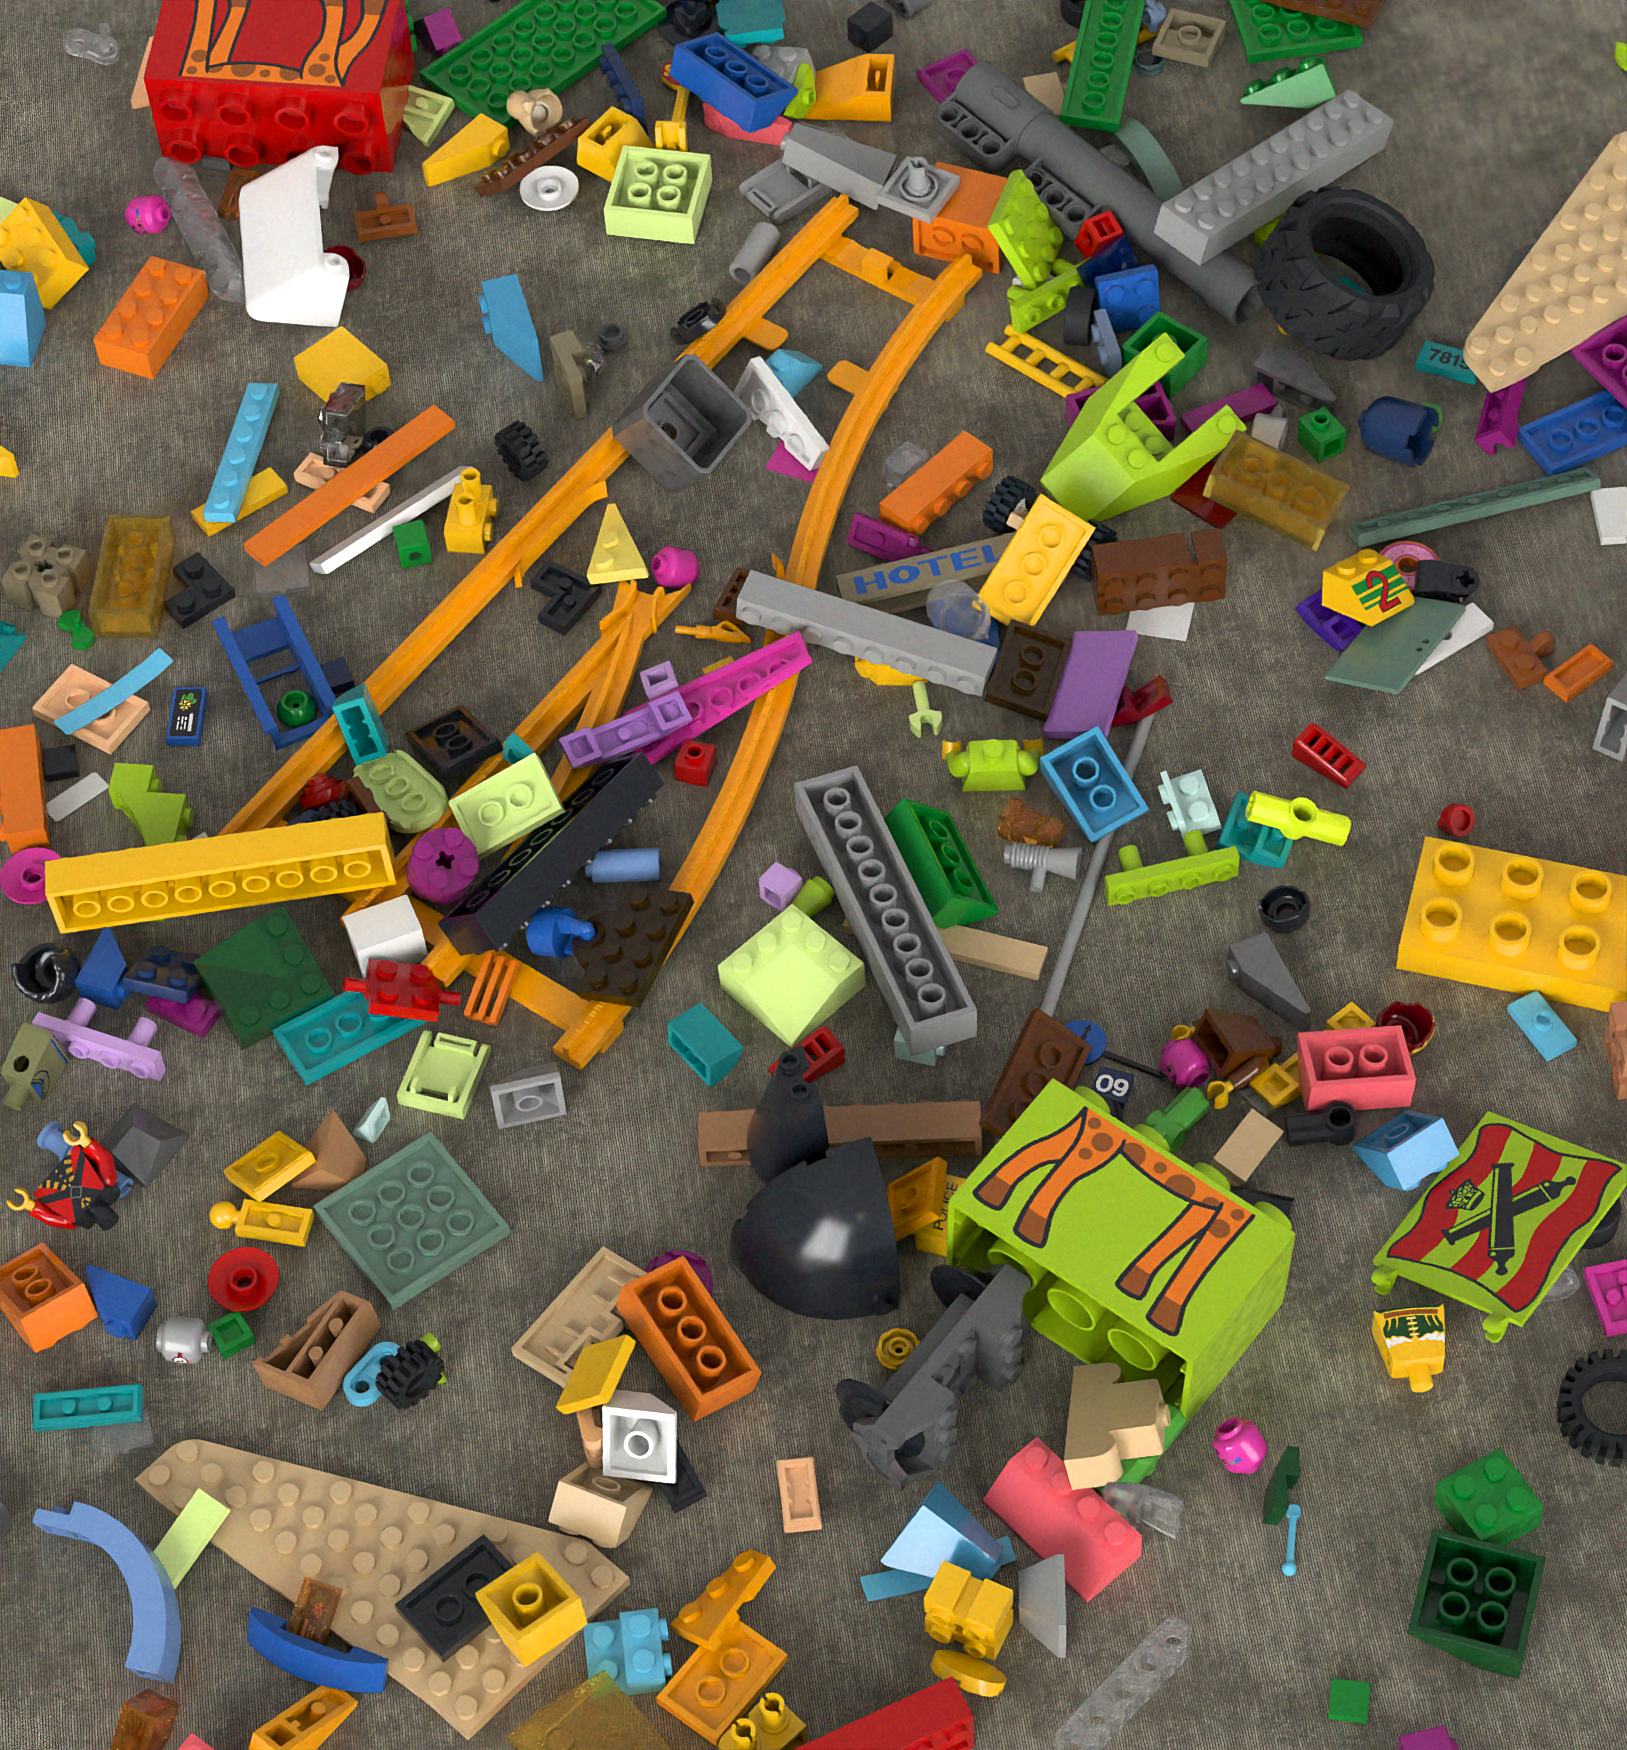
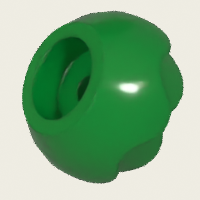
M292 690L285 693L279 699L276 707L277 717L287 726L299 727L313 720L317 704L309 693L302 690Z

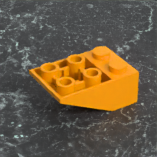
M863 54L816 72V102L804 119L891 122L895 90V54Z

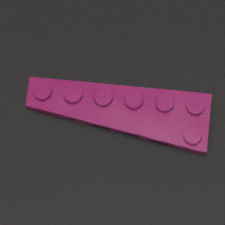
M800 631L622 713L624 717L646 708L648 703L679 691L692 717L690 723L659 740L635 750L636 754L643 752L651 765L661 761L664 757L680 748L684 739H694L811 664L813 661Z

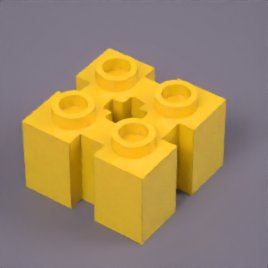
M943 1560L924 1597V1612L927 1613L925 1616V1631L933 1639L941 1643H953L954 1640L963 1643L965 1652L975 1658L982 1659L986 1657L995 1661L1013 1625V1609H1011L1013 1605V1590L986 1578L984 1581L972 1577L970 1571Z

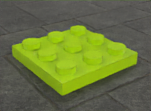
M1019 169L1010 173L987 226L1026 290L1033 291L1046 283L1064 239L1060 228L1055 226L1049 216L1046 205L1041 203L1035 193L1032 182Z

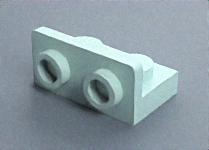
M1201 769L1171 780L1168 777L1167 771L1160 772L1164 784L1159 785L1158 789L1163 804L1170 803L1173 809L1167 812L1173 831L1180 829L1183 838L1186 833L1192 830H1200L1202 835L1222 829Z

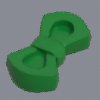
M69 610L61 614L57 625L59 629L70 632L72 635L71 646L77 650L90 648L96 640V633L86 628L85 623L82 621L81 612Z

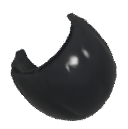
M56 943L39 944L28 951L19 964H11L14 985L25 997L39 1004L58 1003L70 996L76 988L75 980L81 970L77 956L69 948H64Z

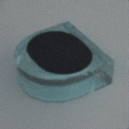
M1152 49L1135 51L1133 63L1137 73L1145 77H1154L1162 73L1164 70V57L1152 55Z

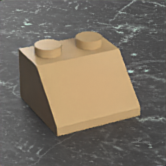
M586 1461L559 1480L548 1522L558 1525L559 1529L565 1533L572 1535L581 1534L591 1538L600 1547L616 1548L631 1535L652 1494L653 1486L635 1479L603 1476V1467L592 1468Z

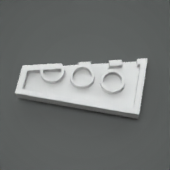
M761 356L750 359L733 393L751 410L752 419L754 421L760 419L767 425L766 431L773 438L780 437L784 441L785 449L809 471L819 468L825 453L830 450L825 439L818 433Z

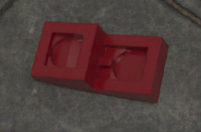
M1158 675L1136 692L1124 686L1111 727L1122 726L1141 720L1173 703L1168 681L1161 675Z

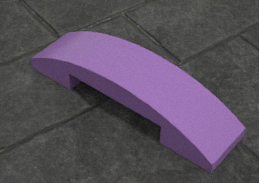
M679 691L649 702L648 706L644 709L591 730L589 727L561 737L558 741L571 768L578 769L602 763L644 747L690 723L692 717Z

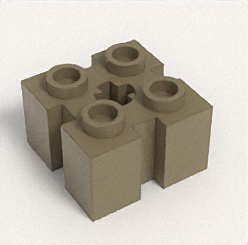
M30 534L19 551L21 561L11 563L2 577L1 583L8 604L30 611L34 605L40 606L43 615L59 619L61 614L72 610L76 603L74 592L82 593L94 573L87 550L63 544L60 548H55L53 540Z

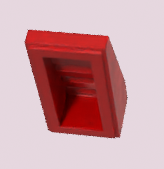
M1313 722L1293 742V758L1345 789L1366 768V764ZM1321 750L1325 751L1322 756L1319 755ZM1334 757L1337 758L1333 765L1329 763ZM1345 764L1350 766L1343 774L1339 771Z
M826 1025L796 1046H803L810 1069L802 1075L803 1080L807 1083L814 1081L845 1062L844 1047ZM814 1054L818 1060L814 1062L810 1055ZM779 1060L768 1067V1072L771 1076H773Z

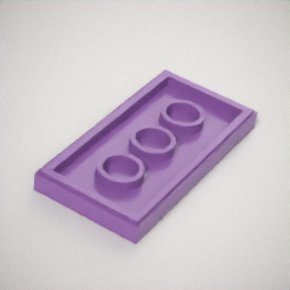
M1135 630L1075 631L1043 729L1046 739H1074L1097 725L1104 737H1108L1139 638Z

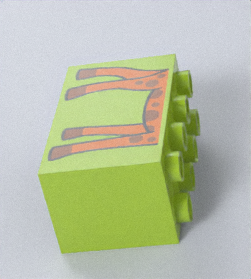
M1052 1078L949 1199L946 1265L954 1267L964 1265L979 1271L980 1269L990 1268L991 1265L1007 1263L1030 1278V1289L1024 1295L1022 1312L1031 1323L1033 1329L1087 1365L1104 1362L1117 1364L1121 1367L1124 1382L1157 1379L1164 1404L1170 1403L1178 1408L1187 1419L1188 1424L1283 1304L1296 1233L1291 1231L1292 1226L1289 1219L1277 1207L1263 1201H1259L1252 1206L1230 1192V1184L1227 1179L1211 1165L1198 1162L1191 1167L1172 1155L1167 1141L1153 1128L1144 1124H1137L1132 1129L1111 1116L1109 1106L1105 1100L1092 1089L1085 1086H1077L1072 1091Z

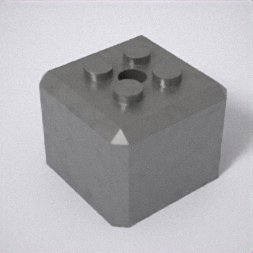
M686 354L654 375L612 425L613 437L668 492H680L711 473L751 424L752 414L751 410L697 355ZM661 427H665L670 431L671 438L661 429Z

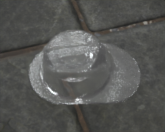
M948 579L941 581L933 587L927 598L926 609L928 617L939 630L976 642L989 638L988 631L991 626L990 609L986 602L969 585L961 580Z

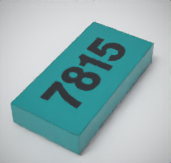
M1425 340L1416 361V370L1472 385L1476 384L1478 377L1465 363L1463 350Z

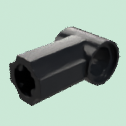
M1337 1101L1331 1103L1323 1110L1285 1114L1289 1147L1321 1142H1330L1336 1146L1349 1144L1356 1135V1112L1354 1108L1346 1102ZM1336 1121H1344L1347 1123V1125L1341 1127L1333 1125V1123Z

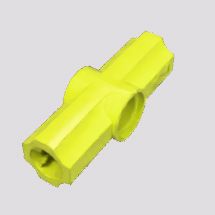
M1253 791L1246 806L1245 817H1247L1248 821L1277 828L1285 837L1293 840L1306 836L1343 846L1351 827L1349 817L1319 809L1311 800L1303 797L1290 801Z

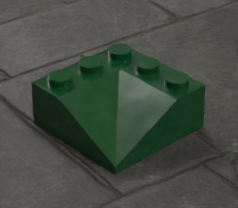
M284 905L252 921L193 961L197 973L241 1050L273 1035V1029L333 998L334 991Z
M1432 1528L1407 1634L1479 1669L1519 1679L1546 1557Z

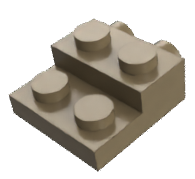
M1171 8L1152 46V55L1208 68L1213 56L1217 57L1226 38V20Z
M568 330L550 336L549 340L555 380L575 420L587 417L586 404L590 403L587 379L591 378L589 367L586 361H584V358L588 357L584 341H578L573 330Z

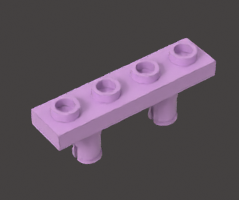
M79 998L66 1020L38 1012L32 1021V1025L53 1032L64 1049L75 1057L81 1059L87 1057L99 1061L111 1069L120 1068L127 1070L142 1079L151 1078L160 1081L166 1072L161 1052L147 1047L158 1030L156 1028L157 1025L148 1018H139L128 1039L123 1040L86 1028L97 1008L92 1001L86 998Z

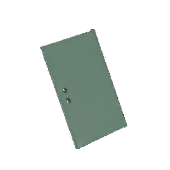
M1413 596L1414 604L1372 627L1366 624L1324 675L1325 680L1399 695L1466 611L1465 605Z

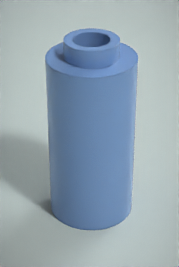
M659 847L598 850L595 853V860L585 867L586 877H592L593 883L661 881Z

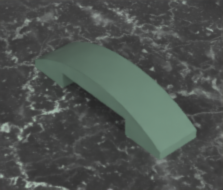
M1128 117L1120 121L1118 133L1104 131L1117 150H1124L1146 181V187L1166 202L1184 191L1180 179L1167 155L1152 134L1139 121Z

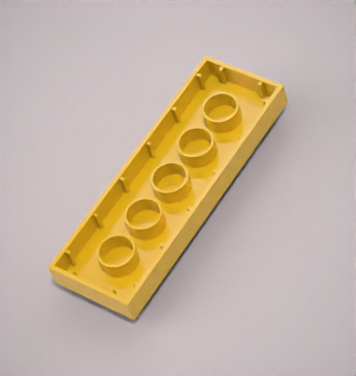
M1425 836L1399 943L1396 969L1522 995H1528L1537 990L1546 1000L1609 1012L1612 1002L1627 1001V876Z

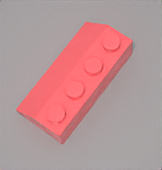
M1038 1437L1033 1439L1008 1461L983 1499V1503L1042 1560L1056 1554H1064L1065 1582L1086 1603L1141 1557L1142 1535L1092 1488L1072 1490L1064 1461Z

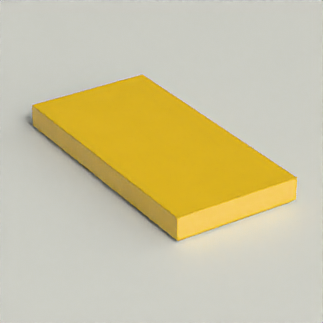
M1040 494L975 597L972 605L1007 627L1011 619L1035 626L1094 532L1095 527Z

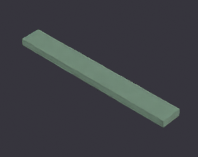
M1583 467L1348 525V532L1352 540L1359 547L1598 490L1601 489L1600 478L1589 467Z

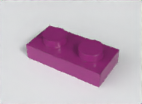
M194 994L187 1004L151 996L145 1004L147 1012L201 1038L207 1035L221 1016L215 1003L197 994Z

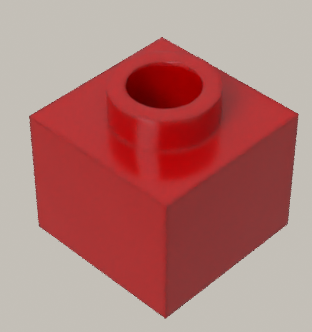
M684 739L674 763L676 780L707 787L717 764L716 746Z

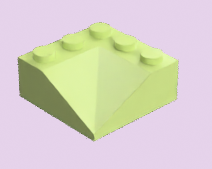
M623 145L604 206L607 235L694 244L712 184L710 155Z
M793 904L718 965L721 989L791 1048L797 1045L866 986L864 962Z

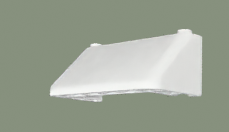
M313 147L241 188L239 213L246 310L256 320L338 327L349 281V266L342 256L335 253H323L319 206L323 209L328 207L329 189L333 172L339 159L338 147Z

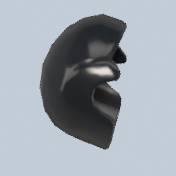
M1280 885L1269 890L1259 900L1261 920L1266 927L1275 933L1289 934L1300 930L1307 923L1310 916L1311 906L1306 892L1294 886Z

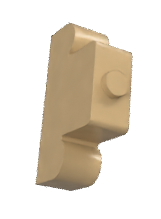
M1112 1362L1074 1366L1064 1463L1072 1490L1105 1486L1116 1482L1123 1473L1120 1460L1155 1456L1163 1453L1165 1427L1171 1425L1168 1404H1164L1157 1379L1124 1382L1121 1367Z

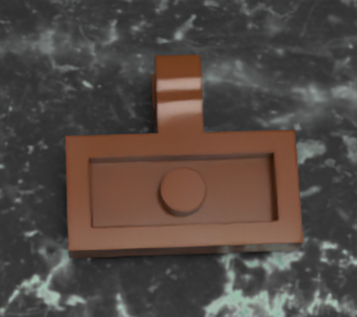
M386 191L374 193L377 209L354 213L359 243L418 233L413 204L408 203L389 207Z
M1516 625L1487 636L1486 645L1517 691L1544 680V676L1547 675L1548 671L1539 658L1547 657L1555 651L1551 645L1555 642V638L1549 630L1541 632L1529 643Z

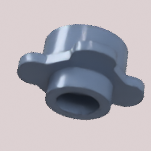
M1145 0L1142 23L1148 27L1150 33L1158 32V26L1163 25L1167 17L1166 9L1159 2Z

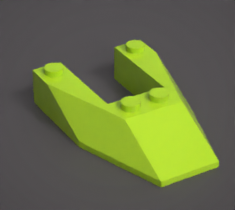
M1164 332L1087 399L1039 483L1058 505L1087 522L1089 519L1102 522L1169 496L1242 434L1247 427L1226 404L1175 449L1134 402L1185 357V354Z

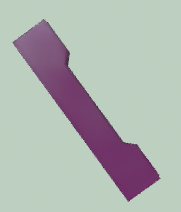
M1527 377L1493 393L1487 390L1474 440L1489 456L1497 453L1495 444H1502L1507 449L1515 446L1519 430L1517 416Z

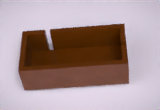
M1220 528L1191 532V540L1197 561H1191L1185 533L1092 545L1091 589L1097 615H1116L1136 610L1146 611L1157 607L1181 606L1186 603L1211 602L1225 599L1227 555Z

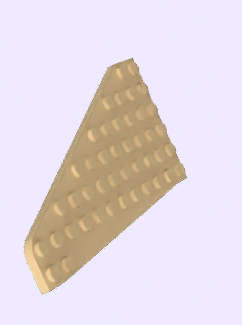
M1627 131L1617 134L1611 139L1467 337L1463 348L1464 361L1490 393L1510 386L1539 370L1541 365L1574 348L1586 339L1627 316Z
M190 1439L174 1444L134 1479L136 1485L150 1499L175 1519L181 1514L198 1488L230 1509V1513L209 1542L302 1611L313 1583L337 1591V1598L327 1629L352 1648L357 1646L388 1658L387 1674L429 1704L467 1740L476 1734L584 1629H580L525 1667L504 1644L495 1627L491 1624L443 1663L396 1611L395 1603L483 1534L513 1567L538 1551L580 1597L587 1623H591L631 1584L630 1578L587 1540L200 1439Z

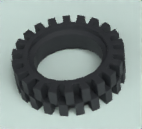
M1604 1349L1601 1358H1599L1597 1351L1589 1353L1587 1362L1581 1357L1576 1361L1574 1369L1570 1367L1566 1372L1557 1400V1422L1562 1423L1560 1431L1563 1437L1570 1435L1569 1445L1573 1449L1579 1445L1582 1446L1581 1455L1588 1459L1591 1453L1597 1455L1595 1463L1604 1465L1605 1458L1612 1459V1467H1620L1622 1460H1627V1435H1615L1600 1430L1588 1420L1582 1407L1583 1395L1597 1383L1605 1381L1627 1383V1350L1621 1349L1619 1357H1613L1612 1349Z

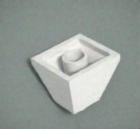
M615 1390L610 1402L605 1403L602 1407L603 1476L675 1484L677 1412L651 1393Z

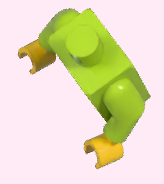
M990 739L971 741L963 752H961L962 741L947 742L943 740L941 759L946 760L949 772L953 776L962 777V792L1025 790V775L1034 774L1038 769L1040 758L1044 756L1043 739H1024V750L1020 749L1016 740Z

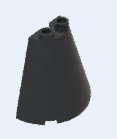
M802 1045L784 1052L780 1056L779 1064L748 1126L747 1152L755 1173L765 1185L803 1161L811 1165L826 1158L825 1151L830 1149L823 1104L816 1083H807L802 1078L803 1073L810 1069Z

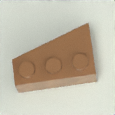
M342 1290L306 1318L307 1324L292 1336L287 1334L280 1339L279 1343L281 1345L265 1358L260 1356L252 1362L264 1387L323 1411L344 1381L345 1376L351 1371L382 1326L370 1301Z

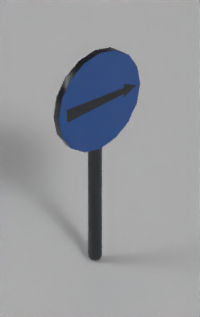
M1077 1020L1064 1025V1027L1092 1046L1083 1066L1091 1065L1103 1056L1156 1078H1164V1074L1158 1070L1105 1050L1107 1046L1106 1036L1097 1024L1091 1021Z

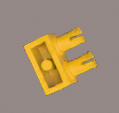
M467 468L461 472L460 480L462 483H454L444 527L446 547L449 552L485 554L487 541L491 542L493 539L494 526L491 522L493 517L498 516L499 500L493 496L492 485H481L480 472L475 468Z
M773 1692L765 1694L766 1701L761 1698L760 1702L750 1711L748 1719L741 1718L736 1720L738 1728L734 1723L732 1724L731 1728L720 1739L718 1749L793 1750L808 1742L807 1725L784 1704L782 1696Z

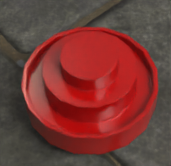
M321 773L307 779L309 785L303 788L305 795H300L298 798L302 808L315 806L319 810V808L324 806L327 809L330 802L334 801L338 805L339 796L344 794L346 783L344 780L336 781L334 776L327 777L326 773Z

